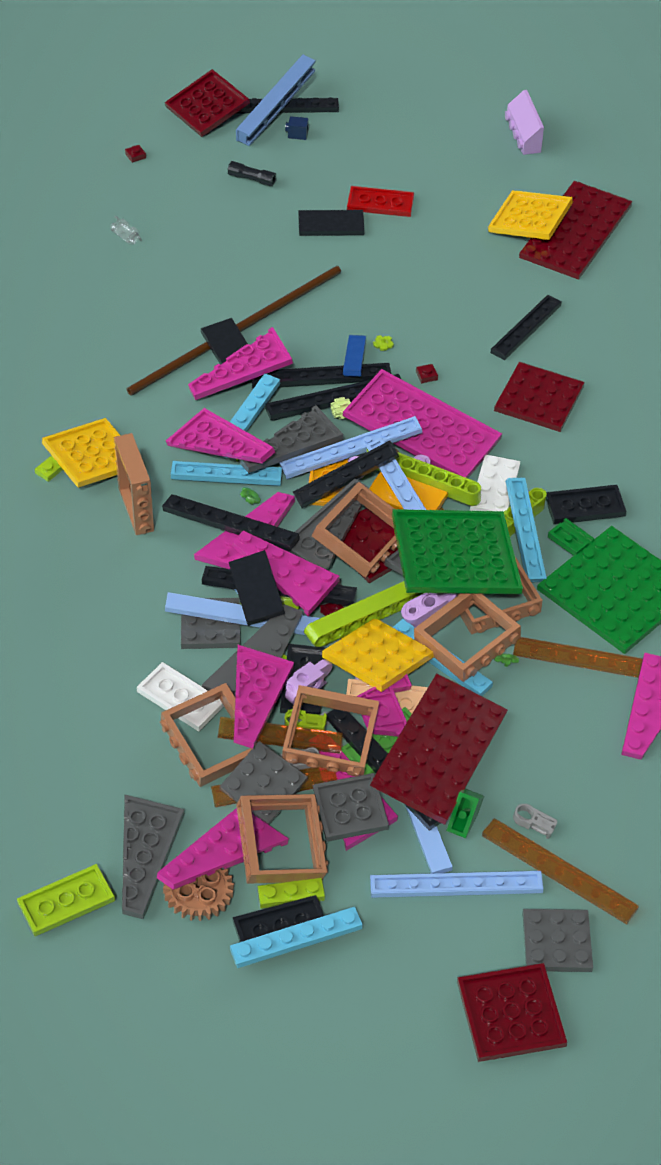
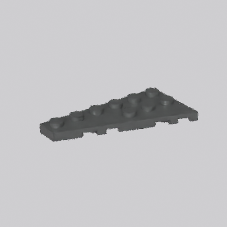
M315 405L312 407L311 412H305L299 420L290 422L274 433L273 438H267L263 441L275 450V453L264 463L240 460V464L250 473L343 440V433Z
M352 480L295 532L299 533L300 539L292 550L288 552L328 570L336 555L313 538L312 534L316 526L360 481ZM355 500L328 531L343 542L363 504Z
M284 605L285 614L269 619L242 646L282 658L299 624L303 611ZM237 651L202 684L204 689L209 691L226 683L235 696Z
M124 794L122 914L144 919L159 880L157 879V873L165 865L182 822L184 809Z

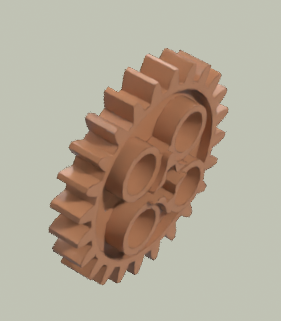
M220 868L215 870V873L212 875H202L197 877L196 881L174 890L164 884L163 894H165V901H168V907H174L175 914L181 911L182 918L188 914L191 921L194 919V916H198L199 921L202 920V916H206L210 920L211 913L218 916L219 910L225 911V906L230 905V898H233L234 883H232V876L228 875V869L222 870Z

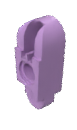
M424 593L403 605L401 609L402 617L416 628L457 597V593Z
M322 659L315 665L309 662L294 672L293 676L287 681L285 698L294 705L299 685L320 689L327 683L323 679L331 671L332 664L326 659Z

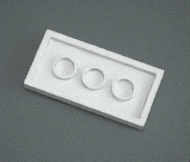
M485 455L477 481L481 485V502L476 506H470V511L504 512L510 506L505 481L507 478H517L521 461Z
M163 662L137 686L138 693L164 710H168L208 691ZM218 699L178 719L195 730L200 731L224 705Z

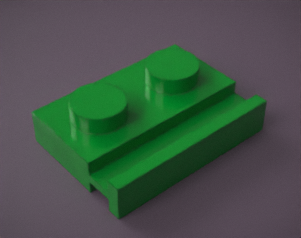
M567 518L548 532L549 539L573 556L577 555L594 541L591 535Z

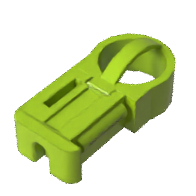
M293 709L288 710L284 716L287 729L289 726L287 720L291 717ZM303 710L300 711L299 719L301 721L297 724L296 731L325 733V725L327 723V715L325 713L324 715L309 714Z

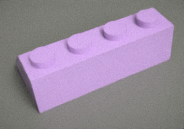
M523 90L508 104L507 111H505L506 121L508 120L509 128L513 131V137L517 140L518 149H521L523 155L541 153L544 126L528 91Z

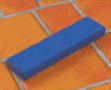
M349 335L343 368L344 376H361L366 336Z

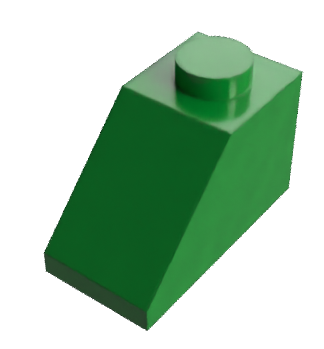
M468 789L461 790L446 831L467 838L478 816L484 796Z

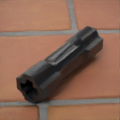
M231 161L228 165L229 175L252 179L272 187L276 182V173L258 170Z

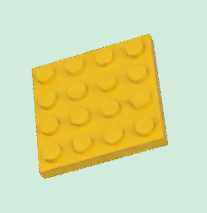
M512 190L489 224L488 231L496 234L550 240L572 205V197Z
M106 418L42 438L44 447L78 488L117 475L114 437L121 435Z
M372 619L322 651L324 659L370 686H375L380 692L434 657L433 651L425 645L378 619Z

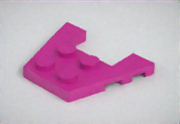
M407 674L382 692L374 686L357 696L379 701V710L373 734L398 737L406 725L407 721L395 693L411 689L412 685ZM361 714L366 728H368L370 716Z

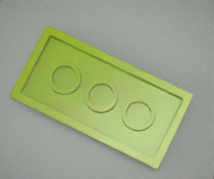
M97 864L17 898V903L34 937L115 901V897Z

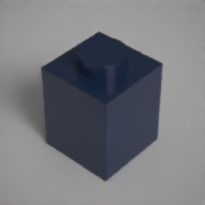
M290 116L289 122H286L285 126L288 138L306 140L309 118Z

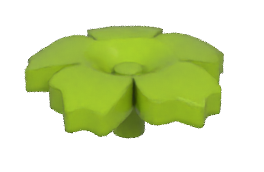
M379 335L373 341V346L377 349L380 348V351L388 350L394 344L390 336L382 337Z

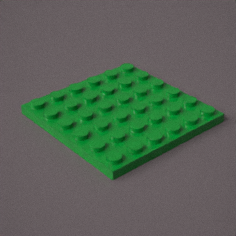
M392 509V520L406 593L522 594L523 586L503 511Z
M612 525L596 537L586 548L571 557L546 577L547 579H544L537 585L538 591L623 654H626L661 624V560Z

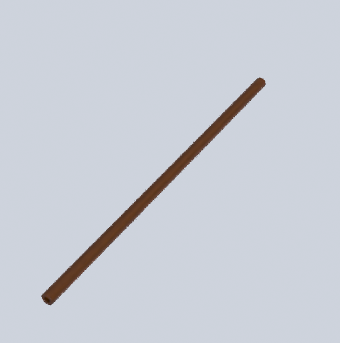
M333 267L237 323L238 329L241 332L340 274V267ZM207 342L199 345L127 387L128 394H135L210 350Z

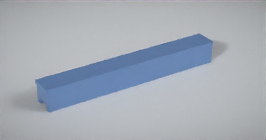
M303 54L238 126L236 129V141L250 146L314 74L315 69L312 66L316 60Z

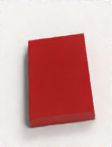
M351 186L347 210H363L365 213L411 217L414 192Z

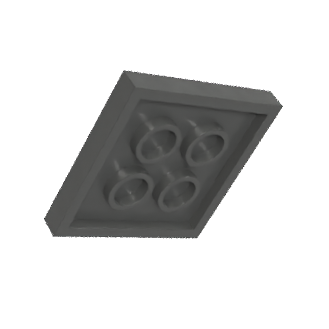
M205 598L239 604V598ZM181 614V649L237 648L240 645V624Z
M259 741L219 787L222 792L238 803L241 796L295 795L306 783L308 777ZM256 810L251 812L270 825L282 810Z
M374 773L313 785L316 803L320 807L319 815L326 842L389 830L380 792L370 786L375 776Z
M523 909L526 966L544 963L546 971L552 972L593 971L588 910Z

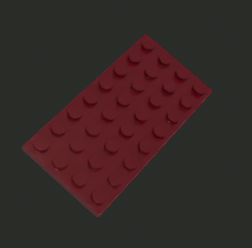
M573 181L563 195L572 197L573 203L550 240L530 238L520 251L519 258L579 280L631 208L632 201L581 182Z
M436 673L374 776L370 786L445 825L457 803L456 800L459 792L466 788L508 709Z

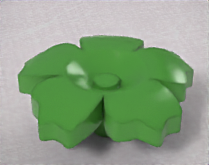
M247 487L242 488L240 495L246 498V502L252 505L253 503H260L261 499L254 490L251 491Z
M502 654L496 656L495 661H502L504 666L508 667V664L510 665L511 662L519 663V658L512 654Z

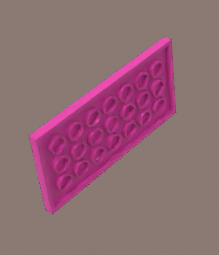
M383 369L377 373L343 411L344 417L369 431L416 416L422 428V433L394 442L393 444L415 456L425 455L430 458V464L465 478H469L484 460L485 455L489 454L502 437V433Z

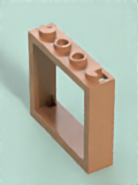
M132 433L114 437L118 488L136 535L153 532L151 482Z
M358 482L316 526L312 537L366 578L370 573L374 574L380 566V561L384 563L391 554L389 551L391 549L395 551L398 546L396 536H394L369 563L328 531L355 500L359 501L394 528L392 520V509L394 508Z
M515 557L523 586L522 593L528 602L502 611L514 621H519L521 618L535 616L540 613L543 600ZM468 608L460 614L471 634L482 633L493 627H500L488 615L474 619Z
M479 593L459 594L414 628V640L433 651L434 658L463 682L469 677L474 676L482 667L488 666L496 656L502 655L509 646L516 644V641L521 638V626L484 595ZM475 604L506 631L465 663H462L431 636Z
M226 683L161 712L160 724L162 731L167 732L169 735L171 746L174 749L177 748L182 764L187 765L191 779L193 778L199 787L231 773L252 750L250 748L203 770L173 721L220 699L234 721L235 696ZM259 736V738H258L256 744H257L259 741H260L261 743H263V741L261 740L260 736Z
M299 685L282 750V758L289 763L296 764L298 762L306 764L311 768L322 767L331 772H346L351 776L364 775L379 710V701ZM302 703L370 716L360 763L292 749Z
M315 794L241 796L236 806L247 884L283 883L322 878L323 880L326 873H328V861L325 860L324 856L326 845L321 837L323 826L318 818L320 807L317 806ZM305 809L314 869L259 871L251 811Z

